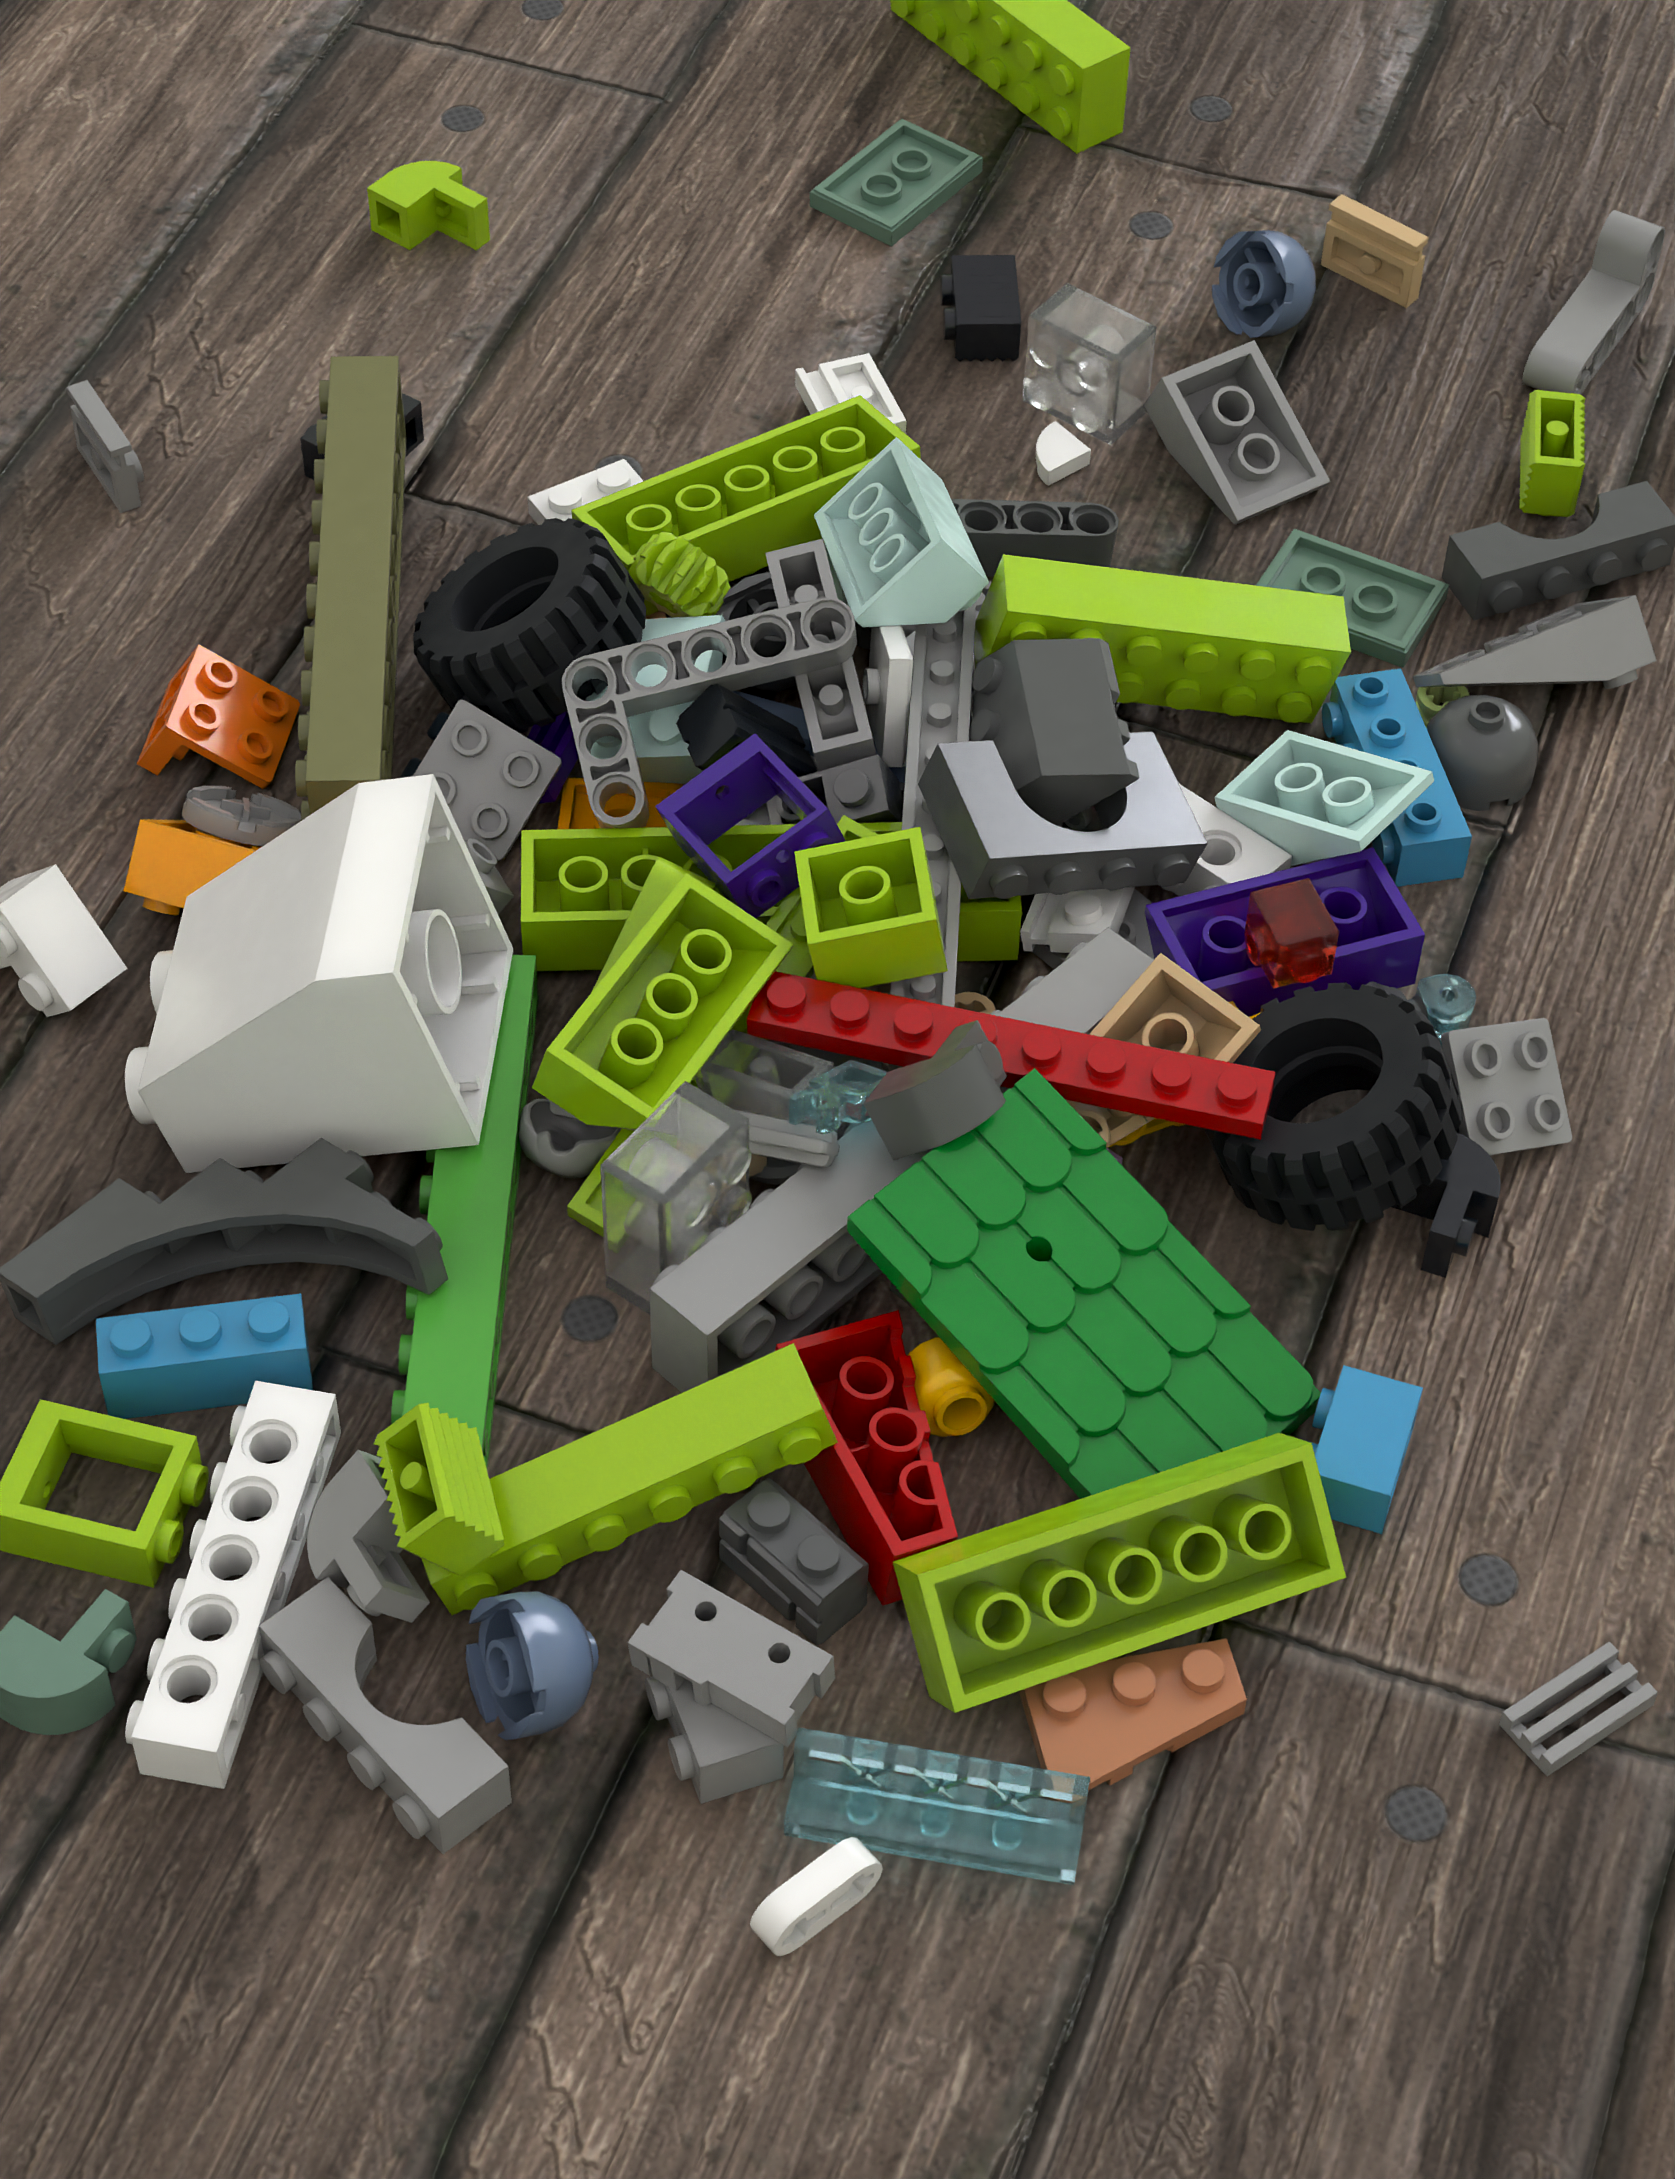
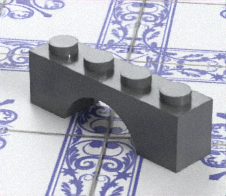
M1647 481L1598 494L1591 526L1583 532L1570 537L1559 539L1531 537L1514 531L1501 522L1450 535L1442 578L1445 583L1449 584V588L1473 621L1499 613H1506L1516 608L1548 599H1555L1565 594L1597 585H1604L1611 581L1646 571H1654L1660 567L1670 565L1675 547V515Z

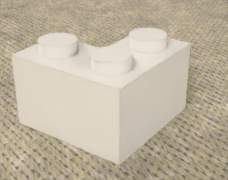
M56 864L10 880L0 887V969L12 966L20 978L18 986L24 998L35 1009L43 1011L47 1017L71 1011L127 969Z

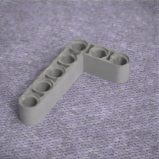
M833 597L818 598L582 656L572 661L565 669L562 677V689L589 803L600 828H643L646 826L650 816L648 798L630 728L629 716L695 701L711 684H719L730 691H735L837 666L846 662L854 653L857 645L855 619L850 607L843 601ZM825 621L837 622L845 628L841 638L832 643L818 641L812 634L814 629ZM765 636H777L786 642L783 651L774 657L765 658L759 656L753 649L755 644ZM708 650H717L722 652L727 658L720 669L714 672H704L694 666L696 659L701 653ZM657 664L667 670L665 679L658 685L646 687L636 682L638 672L645 666ZM600 679L608 684L606 693L595 701H584L577 697L579 687L585 681ZM613 736L622 741L619 752L609 759H598L591 755L593 744L601 737ZM618 793L632 795L636 799V803L628 815L614 818L604 812L606 802L612 796Z

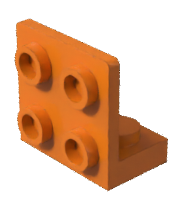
M198 644L169 682L137 765L158 776L172 757L182 760L188 750L191 749L256 786L265 789L274 778L299 710L300 702Z

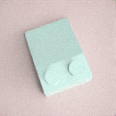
M723 615L646 619L645 629H642L641 642L724 622L725 619ZM717 650L705 651L696 659L694 666L704 672H714L722 667L723 653ZM657 664L645 666L638 672L636 682L646 687L658 685L665 679L667 670ZM607 687L598 695L594 692L586 698V701H595L601 698L606 693ZM694 701L628 717L643 782L686 784L703 771L695 767L687 749L689 744L684 742L676 725L679 716ZM613 736L601 737L593 744L591 755L598 759H609L619 752L622 741Z
M1287 730L1214 798L1218 809L1292 855L1290 866L1361 852L1434 782L1433 772Z

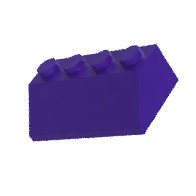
M1374 848L1194 892L1145 906V917L1154 959L1162 953L1227 1002L1233 1001L1237 1008L1248 1017L1261 1013V1006L1277 998L1280 1003L1295 997V990L1310 986L1314 991L1327 990L1328 983H1347L1351 985L1353 990H1359L1362 984L1366 985L1371 981L1396 989L1415 984L1425 933Z

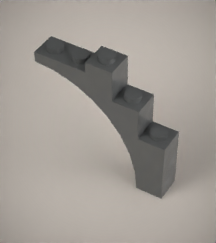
M320 1138L265 1182L253 1171H246L244 1173L221 1158L164 1201L153 1192L146 1191L142 1193L118 1178L0 1267V1282L15 1318L55 1345L100 1315L147 1292L197 1275L246 1265L287 1262L343 1265L392 1277L428 1295L447 1281L448 1276L440 1253L443 1247L442 1241L432 1225L422 1218L417 1217L413 1219L394 1208L382 1194L373 1191L371 1185L374 1180L373 1173L369 1165L359 1154L351 1150L345 1152L323 1138Z

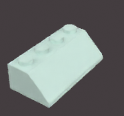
M897 437L814 514L855 621L862 627L946 623L958 611L971 607L980 597L983 588L989 584L942 479Z

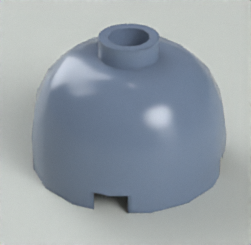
M1272 230L1238 232L1226 240L1217 254L1214 267H1221L1219 284L1212 285V298L1218 316L1226 327L1235 334H1242V331H1244L1249 338L1282 334L1297 325L1312 306L1316 290L1315 270L1311 258L1303 246L1284 233Z
M516 1592L481 1599L472 1610L469 1624L481 1622L479 1642L466 1645V1664L470 1687L481 1716L486 1723L494 1722L497 1716L499 1717L506 1730L498 1734V1736L504 1740L543 1734L563 1726L584 1705L590 1691L593 1672L598 1666V1648L594 1637L585 1629L580 1619L568 1605L544 1593Z

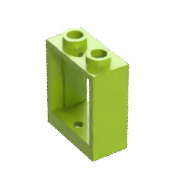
M40 1399L0 1481V1551L154 1588L164 1564H172L178 1557L184 1536L183 1521L190 1506L198 1507L207 1489L209 1470L207 1466L202 1465L197 1436ZM71 1453L161 1474L136 1531L45 1510Z

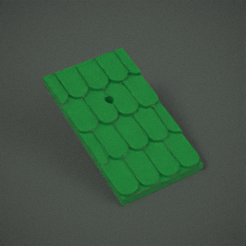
M1035 1068L1016 1082L1014 1087L1002 1093L1006 1102L990 1118L966 1134L933 1148L921 1158V1161L910 1166L876 1193L873 1199L866 1201L847 1217V1232L890 1280V1291L920 1314L1080 1499L1276 1433L1289 1436L1316 1411L1321 1392L1313 1385V1379L1309 1372L1250 1312L1251 1305L1171 1224L1164 1208L1106 1149L1107 1142Z

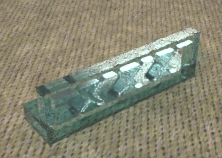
M798 1728L794 1745V1777L784 1819V1835L838 1844L844 1839L854 1837L858 1838L868 1850L1074 1885L1090 1777ZM812 1757L838 1761L842 1764L813 1760ZM893 1771L913 1774L915 1777L896 1774ZM966 1784L985 1786L988 1789L971 1787ZM1039 1796L1049 1797V1798H1055V1799H1061V1800H1067V1801H1072V1802H1071V1803H1065V1802L1047 1800V1799H1042V1798H1040Z

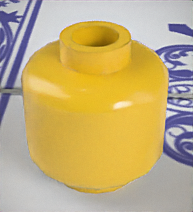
M934 1337L920 1343L907 1354L911 1355L916 1374L914 1387L920 1410L926 1412L931 1431L930 1434L940 1437L964 1435L976 1429L985 1420L995 1401L940 1337Z

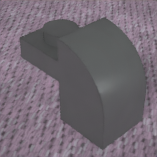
M978 1020L955 1027L932 1058L887 1072L863 1105L892 1159L897 1160L948 1143L990 1118L1006 1102L999 1087L1007 1075L1003 1069L999 1050L992 1042L988 1041Z

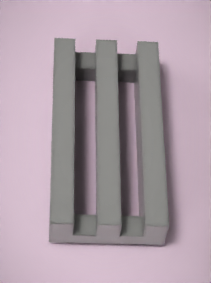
M1610 1641L1502 1713L1499 1725L1547 1777L1654 1705L1658 1692L1649 1682L1642 1686L1636 1680L1638 1671L1630 1662L1622 1665L1617 1660L1619 1651ZM1603 1673L1606 1675L1605 1678L1527 1729L1525 1727L1526 1724ZM1619 1690L1626 1696L1548 1750L1541 1745V1742L1565 1726L1572 1724Z

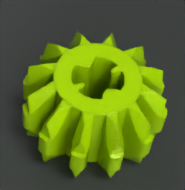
M669 532L654 534L647 544L643 543L633 558L635 560L628 570L645 600L651 602L660 612H665L672 618L716 615L724 603L725 595L731 588L725 570L716 565L715 559L703 553L700 547L690 544L684 537H676Z

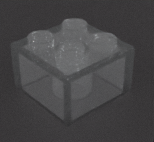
M1066 283L1029 315L1023 401L1112 445L1147 413L1144 404L1150 395L1157 327Z

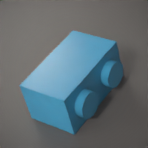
M1343 1365L1336 1390L1322 1389L1312 1427L1322 1429L1323 1431L1319 1444L1312 1443L1332 1520L1382 1534L1414 1428L1423 1387Z

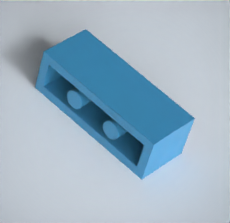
M301 1293L96 1318L98 1370L109 1416L129 1419L248 1404L255 1381L313 1390L309 1342Z

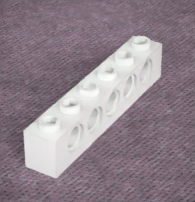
M255 1381L247 1406H238L236 1408L230 1428V1444L233 1447L227 1463L218 1462L212 1475L210 1485L212 1507L207 1520L199 1519L192 1532L189 1549L190 1560L192 1561L186 1579L178 1578L171 1592L169 1619L172 1621L165 1639L157 1638L150 1651L147 1666V1677L150 1684L144 1701L135 1700L128 1714L125 1739L127 1743L133 1744L140 1774L225 1788L263 1673L259 1664V1659L264 1656L259 1625L285 1606L308 1536L312 1512L322 1493L341 1435L336 1394ZM281 1460V1461L276 1462V1463L265 1464V1463H267V1462H269V1461ZM252 1517H263L256 1521H245ZM244 1575L243 1577L236 1580H224L229 1576ZM210 1635H224L220 1639L214 1641H202L204 1638ZM192 1695L204 1696L202 1699L193 1703L180 1702L186 1697Z

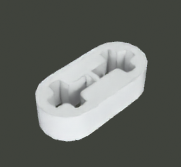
M858 1838L844 1839L767 1896L751 1918V1929L776 1956L789 1954L862 1900L879 1880L883 1870L882 1864Z

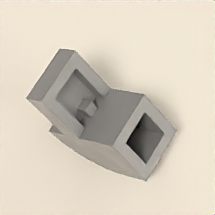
M357 1450L327 1484L316 1502L307 1536L309 1563L316 1579L322 1581L329 1577L335 1585L346 1588L353 1602L366 1613L373 1616H380L382 1613L412 1623L430 1602L399 1554L403 1549L397 1547L400 1537L394 1535L397 1526L392 1524L395 1514L389 1512L392 1503L387 1501L389 1491L384 1489L387 1480L381 1478L385 1470L379 1467L382 1458Z

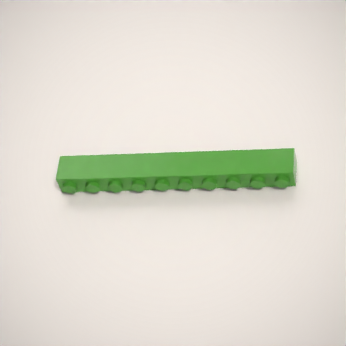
M512 955L479 1145L426 1150L427 1163H434L433 1175L421 1176L419 1193L420 1214H428L427 1222L432 1225L441 1238L443 1247L440 1253L448 1280L430 1295L407 1285L406 1319L414 1320L413 1334H402L399 1345V1374L407 1375L406 1390H394L392 1399L391 1424L416 1405L429 1403L430 1409L438 1408L439 1414L448 1413L449 1419L457 1418L458 1423L467 1422L468 1428L476 1427L487 1470L522 1155L518 1129L521 1111L527 1105L539 998L536 955Z

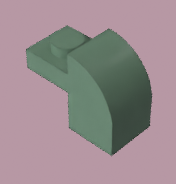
M105 1589L61 1641L14 1615L0 1631V1718L30 1733L59 1735L86 1728L109 1713L115 1706L108 1673H115L126 1664L137 1640L128 1601Z

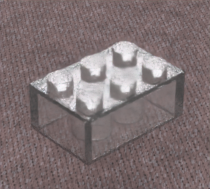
M686 1081L600 1165L606 1288L649 1315L650 1287H652L658 1275L671 1265H680L699 1250L705 1239L715 1229L722 1226L728 1227L749 1210L752 1200V1194L749 1192V1165L752 1159V1152L749 1150V1119Z

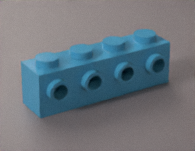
M1401 668L1337 677L1332 686L1330 702H1326L1322 706V723L1328 738L1334 737L1338 745L1433 772L1434 782L1372 841L1374 850L1382 863L1386 865L1395 885L1399 887L1462 878L1465 872L1472 835Z

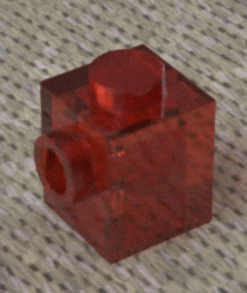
M1306 878L1250 892L1244 932L1246 949L1253 965H1261L1273 989L1298 982H1311L1319 977L1332 974L1339 930L1311 880Z

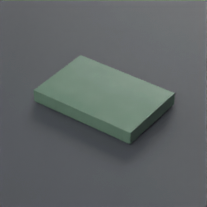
M901 118L811 190L810 207L892 247L982 172L983 157Z
M1293 529L1256 584V586L1344 596L1351 649L1402 668L1408 662L1446 601L1449 584L1297 529Z

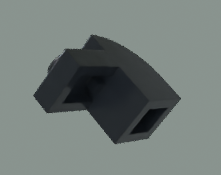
M1457 1133L1458 1140L1449 1159H1440L1443 1168L1429 1186L1422 1183L1416 1189V1198L1404 1207L1400 1208L1397 1204L1391 1206L1392 1208L1433 1220L1421 1270L1444 1278L1447 1276L1454 1254L1467 1257L1474 1234L1489 1238L1501 1189L1499 1171L1491 1156L1475 1141L1460 1133Z

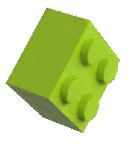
M921 827L794 851L807 944L817 980L864 988L948 971Z

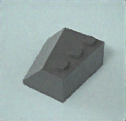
M1099 638L1013 640L976 664L972 680L975 691L973 720L969 728L970 741L993 740L1018 795L1040 817L1055 825H1059L1140 779L1136 762L1126 758L1124 745L1131 738L1127 722L1117 718L1114 706L1120 691L1108 642Z

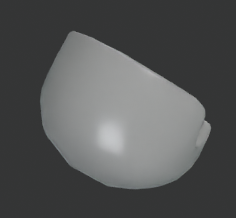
M534 1099L525 1105L521 1111L518 1134L520 1147L526 1157L536 1166L564 1178H582L592 1172L622 1128L586 1125L580 1120L556 1116L550 1111V1101L547 1099Z

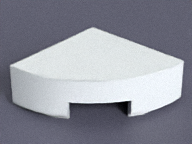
M1054 421L1041 432L1037 440V473L1041 480L1049 486L1089 465L1091 449L1057 421Z

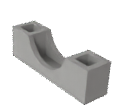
M326 1577L259 1625L264 1656L259 1659V1664L269 1682L282 1694L291 1690L304 1704V1715L314 1731L327 1742L335 1738L348 1752L347 1759L352 1770L367 1788L374 1790L380 1786L394 1801L392 1803L394 1813L411 1836L420 1839L425 1835L442 1854H445L512 1803L508 1765L463 1718L433 1725L408 1724L384 1715L369 1703L362 1693V1689L369 1672L377 1661L372 1622L329 1577Z

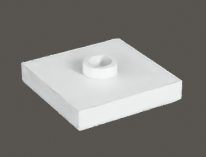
M902 625L871 628L869 668H865L863 675V698L866 704L869 725L878 755L888 767H902L906 758L913 658Z

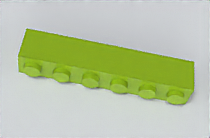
M794 1343L490 1478L504 1536V1546L463 1576L452 1573L423 1558L421 1559L431 1586L450 1614L454 1615L465 1609L472 1610L481 1599L497 1596L530 1580L546 1579L570 1562L595 1551L611 1550L622 1544L628 1536L657 1523L678 1520L688 1514L693 1507L724 1493L731 1494L743 1491L762 1476L789 1464L797 1465L810 1461L821 1450L838 1443L798 1351Z

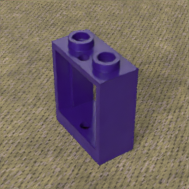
M756 734L750 736L655 806L678 846L710 881L717 883L716 888L727 900L754 918L759 917L799 887L794 851L846 841L829 809ZM725 785L724 790L716 794L717 789ZM778 795L801 821L731 872L707 845Z

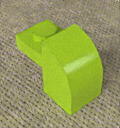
M440 161L413 162L393 169L367 188L371 230L408 250L413 249L437 230L476 251L490 241L488 200L486 197L463 186L462 168Z

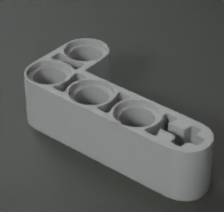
M1613 210L1609 214L1598 238L1592 269L1532 349L1523 373L1522 382L1524 385L1543 391L1582 394L1646 304L1655 280L1665 236L1664 227L1617 210Z

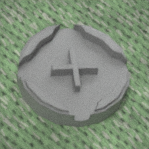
M200 786L189 790L181 814L187 823L201 831L220 838L258 846L266 845L301 821L299 809L287 802L258 793V795L252 794L250 802L249 798L235 799L236 790H231L232 787Z

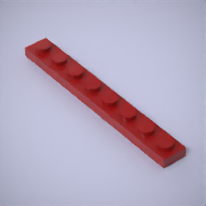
M777 971L773 973L753 1000L746 1019L747 1035L902 1067L932 1058L955 1027L978 1020L988 1041L997 1047L1002 1058L1003 1069L1007 1077L1000 1087L1011 1089L1016 1082L1035 1068L1065 1100L1260 1140L1275 1080L1274 1071Z

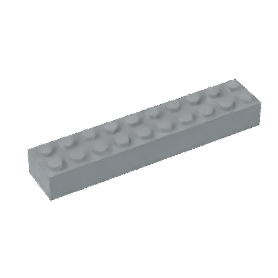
M1108 927L1090 942H1082L1076 945L1065 961L1047 976H1038L1027 985L1022 995L1002 1011L995 1010L990 1014L1090 1034L1154 959ZM999 1087L1002 1093L1009 1089L1005 1087ZM863 1115L855 1119L848 1126L843 1136L837 1140V1144L840 1145L839 1154L834 1157L831 1166L821 1168L801 1164L797 1172L775 1190L768 1189L762 1192L754 1200L749 1210L728 1227L722 1226L715 1229L705 1239L701 1248L680 1265H671L658 1275L652 1287H650L652 1368L683 1393L775 1352L776 1344L806 1336L883 1273L847 1232V1217L866 1201L873 1199L876 1193L910 1166L921 1161V1158L932 1149L893 1160L870 1116Z

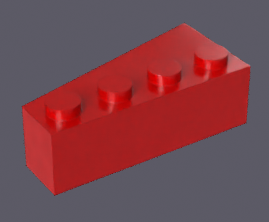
M899 1310L779 1343L775 1347V1351L794 1343L838 1443L821 1450L816 1457L805 1462L804 1465L848 1545L869 1564L868 1581L882 1606L903 1600L893 1561L958 1539L938 1462H934L929 1444L931 1431L926 1412L920 1410L914 1387L916 1374L911 1355L906 1356L902 1341L903 1325Z

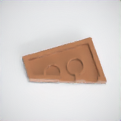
M1227 1638L1107 1660L1019 1691L1054 1815L1077 1803V1796L1105 1781L1110 1786L1131 1775L1133 1766L1166 1749L1174 1752L1243 1715L1247 1702Z

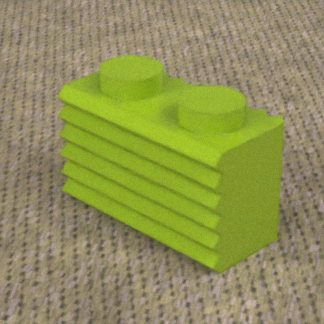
M1534 390L1529 393L1520 447V509L1524 513L1570 517L1575 513L1585 468V397L1581 394Z
M422 1403L416 1405L377 1435L374 1445L379 1447L376 1455L382 1458L379 1467L385 1469L381 1478L387 1480L384 1489L389 1491L387 1501L392 1503L389 1512L395 1514L392 1524L397 1526L394 1535L400 1537L397 1547L452 1573L463 1576L504 1546V1536L476 1427L468 1428L467 1422L458 1423L457 1418L449 1419L448 1413L439 1414L438 1408L430 1409L429 1403Z

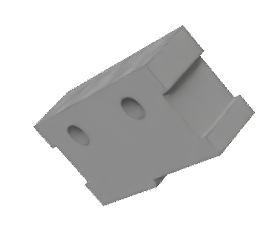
M680 1570L668 1586V1599L648 1626L641 1623L627 1642L632 1666L648 1675L652 1673L653 1678L675 1691L687 1679L692 1682L696 1703L703 1707L712 1703L788 1747L798 1733V1719L814 1696L822 1698L835 1680L833 1655Z

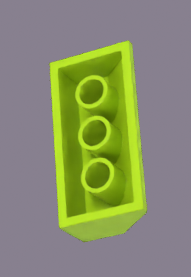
M686 872L547 1048L532 1088L586 1125L655 1131L791 951L794 943Z

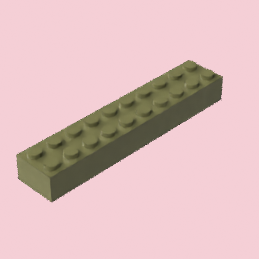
M333 356L330 360L329 380L319 381L321 414H327V419H317V448L319 454H325V459H315L314 461L316 494H322V500H312V530L314 535H320V541H310L309 543L310 575L318 576L315 583H307L306 589L308 619H315V624L304 627V656L306 662H312V667H310V670H302L301 672L303 706H310V711H307L305 715H299L298 719L300 751H307L304 760H296L295 767L297 797H308V800H302L301 821L358 783L392 779L406 461V429L399 356Z

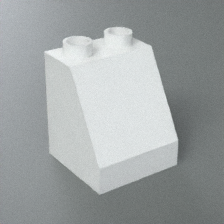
M434 774L358 783L186 897L174 949L158 952L151 965L150 990L157 1016L150 1044L147 1047L134 1048L128 1056L125 1068V1089L133 1116L141 1124H157L185 1173L202 1172L219 1158L236 1168L286 1164L320 1138L345 1152L351 1150L360 1156L479 1145L513 947Z

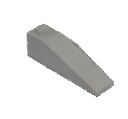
M1633 595L1575 604L1519 627V633L1495 638L1484 643L1486 654L1484 649L1456 656L1413 676L1416 688L1580 684L1602 681L1605 689H1611L1638 679L1636 669L1657 660L1637 597Z

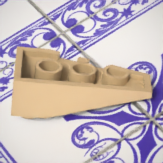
M1160 953L1092 1030L1090 1035L1233 1063L1258 1035L1261 1027ZM1066 1100L1107 1142L1106 1148L1155 1119Z

